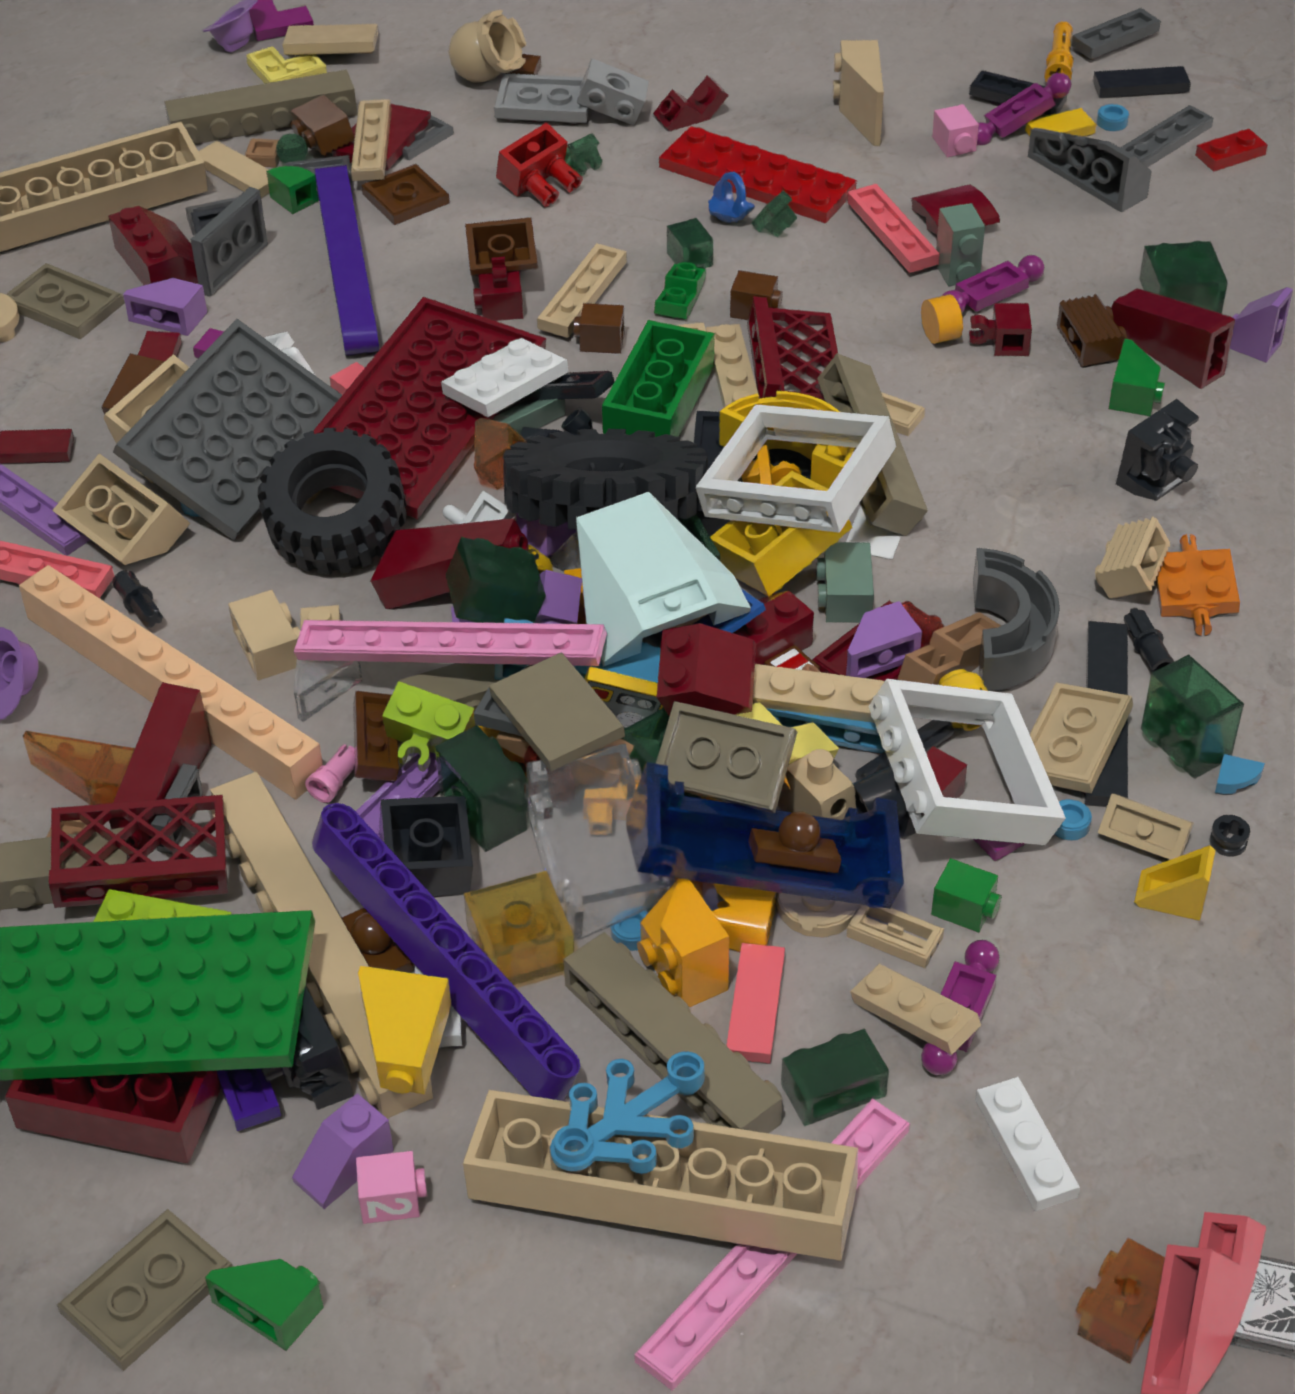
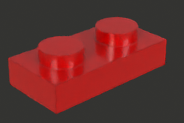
M1246 129L1198 144L1195 156L1215 172L1265 156L1268 144L1251 129Z

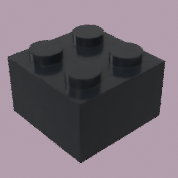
M465 796L381 799L380 839L432 896L470 894L473 861Z

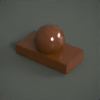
M804 811L792 812L784 817L779 825V832L751 829L748 842L756 863L834 874L838 873L841 864V857L834 840L820 838L821 828L818 821L811 814Z
M365 908L341 917L369 967L407 973L413 971V963Z

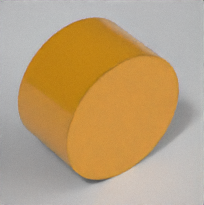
M949 294L923 301L921 319L925 334L931 343L936 344L961 337L963 318L959 304L953 295Z

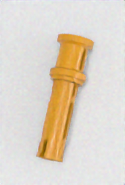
M1062 21L1058 22L1053 30L1052 51L1049 52L1046 58L1047 68L1044 75L1046 82L1055 73L1066 74L1070 81L1072 78L1071 68L1073 67L1074 59L1070 53L1073 28L1070 23Z

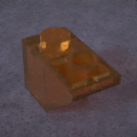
M479 418L475 421L474 469L482 480H487L499 490L504 486L503 454L506 450H510V446L517 442L526 443V440L507 423Z

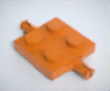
M1185 534L1180 538L1182 552H1166V557H1164L1160 571H1158V576H1156L1155 582L1161 617L1183 616L1193 618L1196 634L1202 636L1203 627L1204 635H1208L1212 631L1209 617L1223 613H1239L1240 599L1230 549L1197 550L1196 537L1190 534L1188 543V537Z

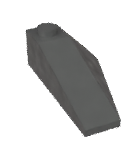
M1041 128L1031 129L1028 149L1029 158L1122 213L1148 198L1152 171L1134 155L1109 141Z

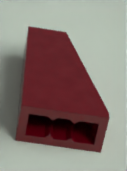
M1138 288L1113 301L1111 309L1117 326H1123L1127 339L1132 340L1146 354L1199 389L1225 375L1235 319L1231 316Z
M515 518L396 530L370 582L385 609L399 607L517 573L528 552V541L525 534L521 532Z
M162 682L113 803L165 799L183 763L197 766V769H199L212 745L200 690ZM156 814L147 821L148 824H152ZM112 817L109 820L111 829L125 828L130 823L124 817ZM138 829L129 837L131 846L137 849H141L152 839L141 829Z

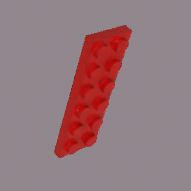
M690 126L659 156V168L715 186L725 173L736 172L744 182L746 197L825 224L844 205L848 198V191L855 190L857 180L840 173L824 170L813 164L803 163L788 158L785 155L769 152L755 145H748L733 140L730 137L705 131L703 128ZM728 179L727 181L732 185V192L736 193L734 183Z

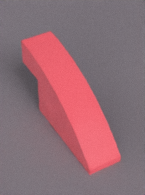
M1204 1212L1198 1248L1167 1244L1141 1394H1199L1226 1353L1241 1321L1260 1261L1266 1226L1248 1216Z

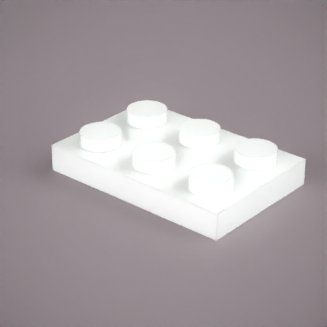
M521 338L511 341L508 346L493 354L484 356L480 361L466 369L458 370L453 376L442 381L441 385L444 395L489 417L569 371L566 359Z

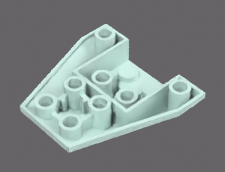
M650 492L576 517L586 624H604L607 632L600 660L603 667L641 653L642 638L706 614L709 615L713 625L750 612L751 607L735 576Z

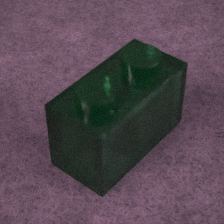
M865 1028L850 1034H839L826 1043L809 1049H798L789 1056L782 1058L781 1086L804 1127L867 1104L872 1099L877 1100L887 1096L889 1069Z

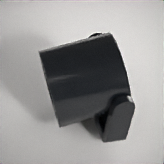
M889 761L882 762L875 773L852 783L855 788L857 813L871 833L878 832L890 825L894 827L901 838L916 833Z

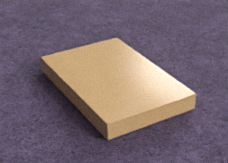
M377 24L289 26L283 41V53L285 55L373 53L378 37Z
M1055 683L1030 732V737L1052 786L1092 793L1133 708L1132 696Z

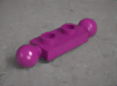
M1055 73L1049 77L1044 88L1038 83H1034L984 115L986 123L977 122L979 124L977 145L990 143L994 133L1004 138L1055 106L1053 97L1063 98L1070 92V78L1066 74Z
M1036 255L1023 257L1018 267L1006 261L956 283L955 290H949L942 296L953 295L959 304L961 313L964 312L966 305L977 312L1027 289L1029 282L1037 281L1042 277L1045 269L1044 263Z
M976 940L967 947L964 954L966 965L954 962L941 991V995L976 1012L980 1021L996 984L997 975L991 972L996 969L1000 959L997 947L987 940ZM976 1031L958 1050L968 1052ZM927 1043L922 1050L921 1061L924 1068L931 1074L945 1075L956 1066L957 1052L955 1051L951 1055L935 1045Z

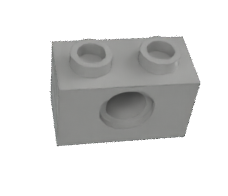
M592 58L581 81L576 103L634 126L645 103L649 81Z

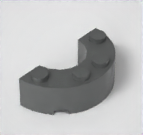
M977 548L973 575L975 608L993 611L1003 616L1009 622L998 628L982 630L979 676L983 679L988 691H1004L1034 677L1046 666L1051 658L1060 611L1059 598L1056 589L1048 577L1041 570L1035 573L1024 566V559L999 550Z

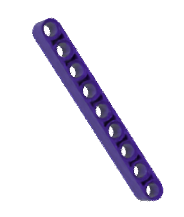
M347 165L315 169L316 185L345 356L378 352L377 327Z
M332 803L325 806L321 812L312 839V848L424 975L448 978L452 1007L531 1096L565 1101L581 1066L576 1053L354 809L341 803Z

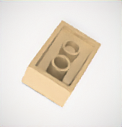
M841 40L840 53H834V72H839V80H833V99H839V111L873 146H880L884 90L878 40Z

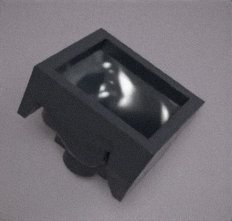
M1175 399L1128 430L1116 485L1133 495L1157 501L1183 482L1189 481L1197 472L1198 464L1191 459L1194 445L1191 443L1192 430L1188 427L1199 420V416L1181 401Z
M305 986L293 1066L260 1068L266 1082L283 1075L289 1088L296 1086L302 1092L312 1095L317 1110L353 1097L354 1094L339 1047Z

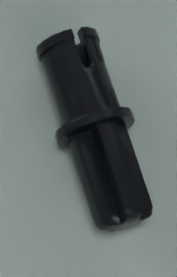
M127 570L118 572L114 576L112 584L122 596L124 607L129 612L135 613L147 628H153L155 623H161L163 616L153 602L151 590L141 585L132 571H129V573Z
M1138 608L1130 609V612L1124 616V623L1128 624V630L1134 639L1133 646L1135 651L1139 654L1142 653L1151 669L1152 675L1159 677L1168 674L1175 667V661L1163 644L1164 637L1162 632L1153 627L1144 610H1138Z

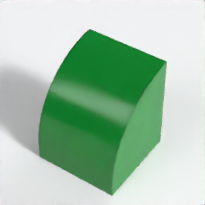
M282 166L266 171L270 198L290 213H297L319 202L315 174L309 170L296 166Z

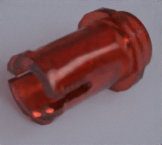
M910 601L901 603L922 630L921 643H930L933 632L945 627L939 616L928 615Z

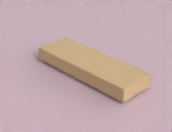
M218 141L198 151L205 162V170L244 192L249 187L260 190L261 198L269 194L266 173L269 169Z

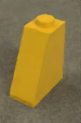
M360 966L358 977L380 1088L389 1089L399 1094L411 1092L425 1095L452 1006L448 978Z

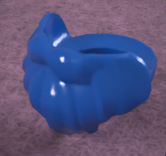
M727 172L721 177V180L714 187L712 198L708 201L710 215L728 223L744 219L755 209L753 203L746 201L744 182L736 172ZM728 179L731 180L735 185L737 193L736 201H734L732 194V185L727 181Z

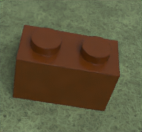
M531 217L465 224L471 276L492 273L491 258L505 257L507 272L538 269Z

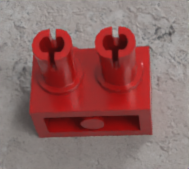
M547 122L499 151L496 178L516 197L529 191L544 207L550 206V203L553 204L559 197V191L545 180L546 178L552 176L568 192H572L573 188L577 189L583 180V177L565 161L568 142Z

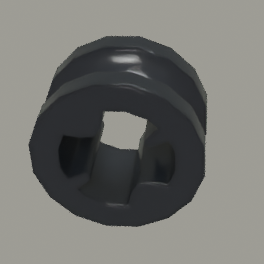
M1220 816L1213 823L1209 838L1210 845L1220 855L1227 857L1241 855L1246 850L1251 832L1250 826L1239 816ZM1229 833L1234 834L1231 838L1226 837Z

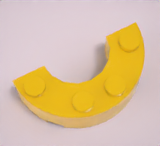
M776 391V397L759 399L758 393L749 395L730 403L720 411L719 445L726 446L755 405L840 411L821 399L796 392ZM767 427V430L774 431V428ZM767 439L763 445H767L769 450L788 449L799 452L810 459L811 480L828 489L855 451L853 447Z

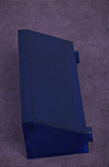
M647 762L626 814V829L636 870L640 873L888 909L893 905L904 884L897 802L895 800L876 798L873 802L874 808L863 814H858L856 808L849 807L843 820L813 816L821 828L820 838L834 840L841 857L839 871L835 874L756 863L748 842L751 829L779 832V825L783 818L792 812L776 810L775 813L732 803L684 796V782L675 781L673 785L668 780L667 765Z

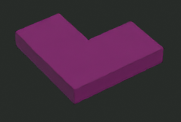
M258 0L249 10L253 32L257 41L285 36L289 26L314 25V20L307 6L277 11L273 0Z

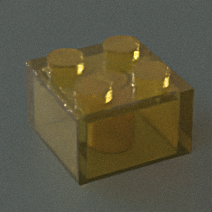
M547 871L464 893L467 928L472 940L513 985L564 971L563 959L574 952V935Z

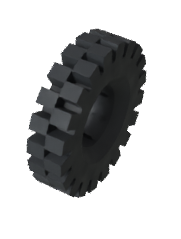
M596 429L577 430V435L561 431L549 433V438L538 435L527 438L526 443L517 442L510 446V450H506L503 454L504 504H506V508L511 513H518V517L525 520L534 521L540 519V524L552 527L568 522V529L577 530L576 517L650 492L676 519H688L695 516L696 511L703 510L696 491V485L708 470V456L703 448H697V444L689 440L680 441V437L668 434L655 437V432L638 430L631 435H626V429H608L606 434H599Z

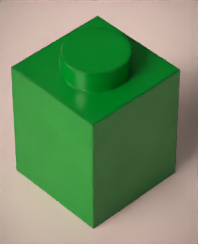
M950 858L934 887L931 915L979 933L986 919H994L998 912L1002 895L996 893L999 875Z

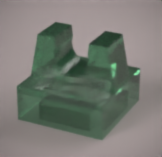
M593 133L567 145L565 161L581 176H584L588 170L584 162L589 163L593 170L598 169L603 162L597 150L599 142Z
M783 190L762 209L751 224L759 232L767 229L778 238L797 219V216L788 205L793 199Z

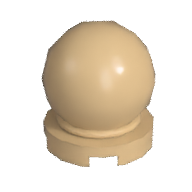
M495 10L483 15L479 21L465 23L457 29L451 38L448 53L452 67L461 77L471 82H486L493 80L501 72L508 73L521 68L526 60L522 58V48L526 46V41L520 26L513 17L507 19L502 14V10Z

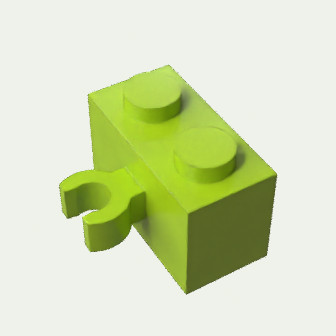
M398 681L382 715L386 735L404 742L398 750L399 763L404 765L410 754L418 753L421 755L418 761V768L422 772L430 765L429 752L462 763L477 731L474 719L475 708Z

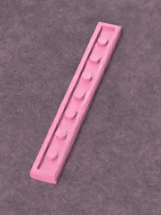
M304 620L294 654L298 660L535 665L562 652L573 666H599L607 632L604 624Z
M874 1099L860 1111L832 1142V1144L858 1148L857 1188L909 1132V1122ZM737 1244L634 1354L635 1363L673 1391L798 1253Z

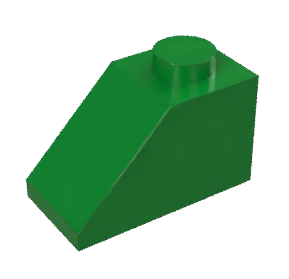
M1124 339L1112 383L1108 409L1151 416L1154 403L1161 404L1165 383L1159 382L1161 367L1130 339Z
M281 1258L211 1270L205 1277L213 1304L285 1351L290 1348L324 1308L318 1278L306 1267L299 1265L295 1268Z

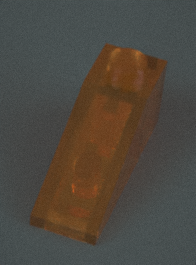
M25 731L22 736L30 764L89 805L114 802L135 749L32 731Z

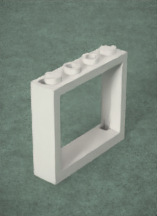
M755 405L696 485L704 516L840 533L896 448L889 416ZM767 427L774 428V431L767 430ZM767 439L856 448L828 491L738 481Z
M886 679L873 697L872 702L868 706L871 717L876 725L882 747L887 754L894 778L898 783L906 809L909 812L917 834L1046 845L1066 819L1012 694ZM912 717L982 725L1015 804L943 797Z

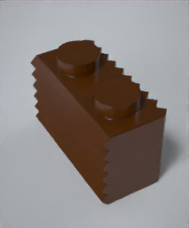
M325 95L291 110L294 119L291 121V127L298 139L303 138L310 150L315 148L322 155L326 156L327 152L331 153L333 149L337 150L338 146L342 148L344 144L348 145L349 141L354 142L355 140L346 113L339 109Z
M1096 294L1092 297L1088 295L1086 298L1082 296L1080 299L1076 297L1073 301L1069 299L1060 302L1057 329L1060 330L1063 338L1065 337V342L1070 346V350L1075 354V358L1078 359L1081 367L1119 360L1127 334L1123 326L1118 327L1115 323L1110 306H1104Z

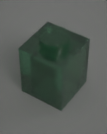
M697 218L668 225L667 254L675 264L688 262L695 264L697 268L705 269L712 267L713 238Z

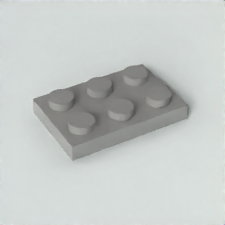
M503 73L494 106L495 118L509 121L521 119L536 120L538 122L560 121L570 124L587 123L590 108L576 103L583 77Z

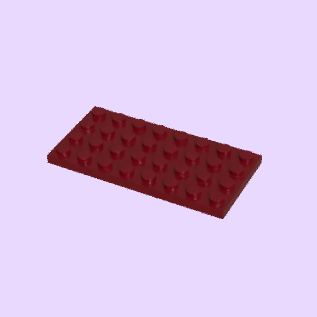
M423 297L314 429V434L324 432V428H336L337 432H343L345 428L357 431L359 437L367 434L376 439L377 445H384L399 469L407 504L405 507L406 514L409 517L418 519L487 428L489 420L498 413L496 412L487 417L444 395L441 382L453 376L458 370L466 369L477 363L484 356L493 354L508 346L513 340L523 338L546 349V338ZM350 486L329 487L360 499L364 495L363 491Z

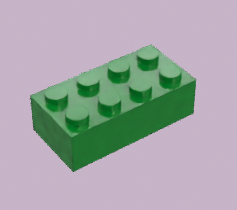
M648 320L602 404L603 434H606L608 429H626V435L642 430L655 432V437L664 434L679 437L714 368L715 333Z

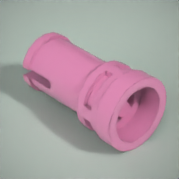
M342 745L325 766H320L316 772L306 779V788L316 800L329 803L337 795V792L343 786V781L355 769L354 747L349 746L347 749V745Z

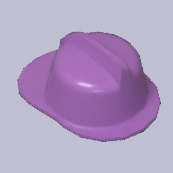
M258 0L240 1L226 11L214 24L203 29L202 32L209 31L216 42L223 46L227 52H233L241 48L249 41L253 33L249 10Z
M0 627V720L10 716L19 704L21 696L26 695L32 689L39 670L38 658L33 648L29 644L19 641L11 630Z

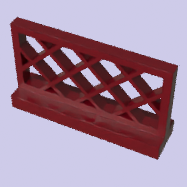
M753 296L747 327L759 398L776 397V391H785L784 387L792 384L801 391L787 392L806 394L825 401L823 393L819 390L821 388L817 380L822 372L815 367L821 364L826 368L838 353L831 313L769 308L767 297ZM773 320L784 321L787 324H789V326L783 328ZM808 324H821L823 328L817 331ZM798 330L808 338L802 340L793 333ZM784 340L793 347L786 349L778 342ZM818 343L827 350L821 353L811 345ZM803 352L812 359L806 362L798 357L797 354ZM787 361L797 369L791 372L781 364ZM807 374L816 381L809 384L800 377Z
M223 795L51 808V870H49V888L54 908L102 904L109 889L159 899L228 894ZM215 809V817L203 828L189 819L197 811ZM166 813L173 818L161 831L147 823L154 814ZM112 817H124L130 821L117 835L103 826ZM80 820L87 826L74 838L62 831V821ZM181 825L195 834L182 847L168 838ZM138 829L152 837L140 850L125 842ZM215 830H216V837L211 834V833H213ZM97 832L109 842L94 854L82 844ZM61 841L66 844L63 848H61ZM205 841L216 849L217 856L196 858L190 853ZM160 844L174 853L168 860L152 861L147 857ZM117 848L131 857L124 864L109 865L103 861ZM74 851L88 860L81 867L61 869V862Z

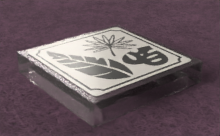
M1260 1256L1250 1296L1230 1345L1295 1359L1294 1262Z

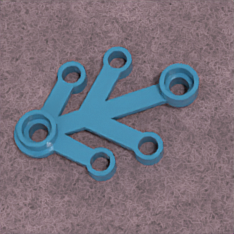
M685 1051L674 1054L667 1062V1077L626 1104L627 1090L635 1082L634 1066L625 1059L611 1061L606 1067L608 1090L603 1119L588 1128L589 1114L593 1113L598 1107L597 1090L589 1083L574 1085L569 1091L571 1108L569 1124L556 1133L550 1145V1154L555 1165L567 1171L586 1169L594 1161L628 1163L630 1169L639 1174L652 1171L656 1167L657 1156L656 1148L651 1142L638 1140L632 1144H622L605 1141L614 1135L666 1138V1142L674 1148L689 1146L694 1140V1126L690 1118L683 1115H676L671 1118L643 1116L677 1093L691 1095L697 1092L705 1081L702 1058L693 1052ZM618 1073H625V1074H627V1075H625V1076H623V1077H616V1076H614L615 1074H618ZM581 1097H588V1098H590V1099L587 1100V1101H578V1100H577L578 1098H581ZM678 1129L686 1131L682 1134L673 1133V1131ZM645 1154L649 1156L645 1159L635 1158L637 1155Z

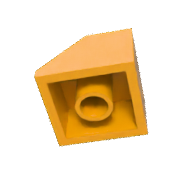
M685 875L677 879L640 922L641 941L637 942V949L643 963L646 966H653L662 986L674 997H681L688 1007H692L728 991L729 935L690 879Z

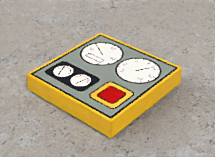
M589 667L584 678L585 681L624 726V731L648 737L662 709V705L656 698L658 683Z

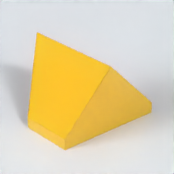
M1209 845L1141 870L1134 902L1141 908L1200 921L1216 850Z

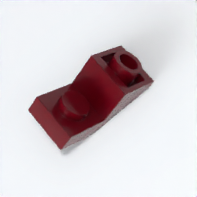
M707 75L688 99L672 89L653 114L668 130L674 131L710 120L729 95L714 79Z

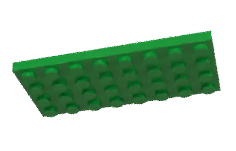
M312 910L0 927V1081L292 1067L316 923Z

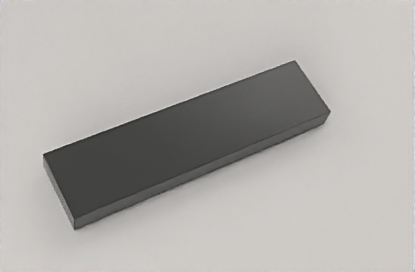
M1188 105L1120 148L1134 155L1144 165L1149 167L1210 129L1214 118Z

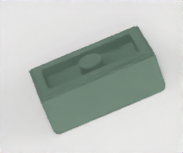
M565 399L524 401L493 416L489 420V426L509 443L520 437L523 427L540 428L564 416Z

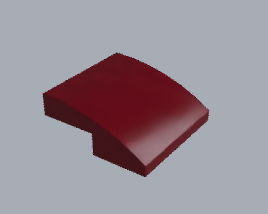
M971 184L911 198L912 210L926 217L927 230L936 235L938 234L940 208L972 203L985 226L1000 223V216L992 203L980 190Z

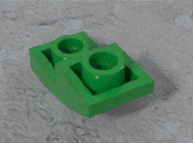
M688 262L674 264L665 276L664 290L655 300L654 314L687 319L702 289L706 277V269L697 268L695 264Z

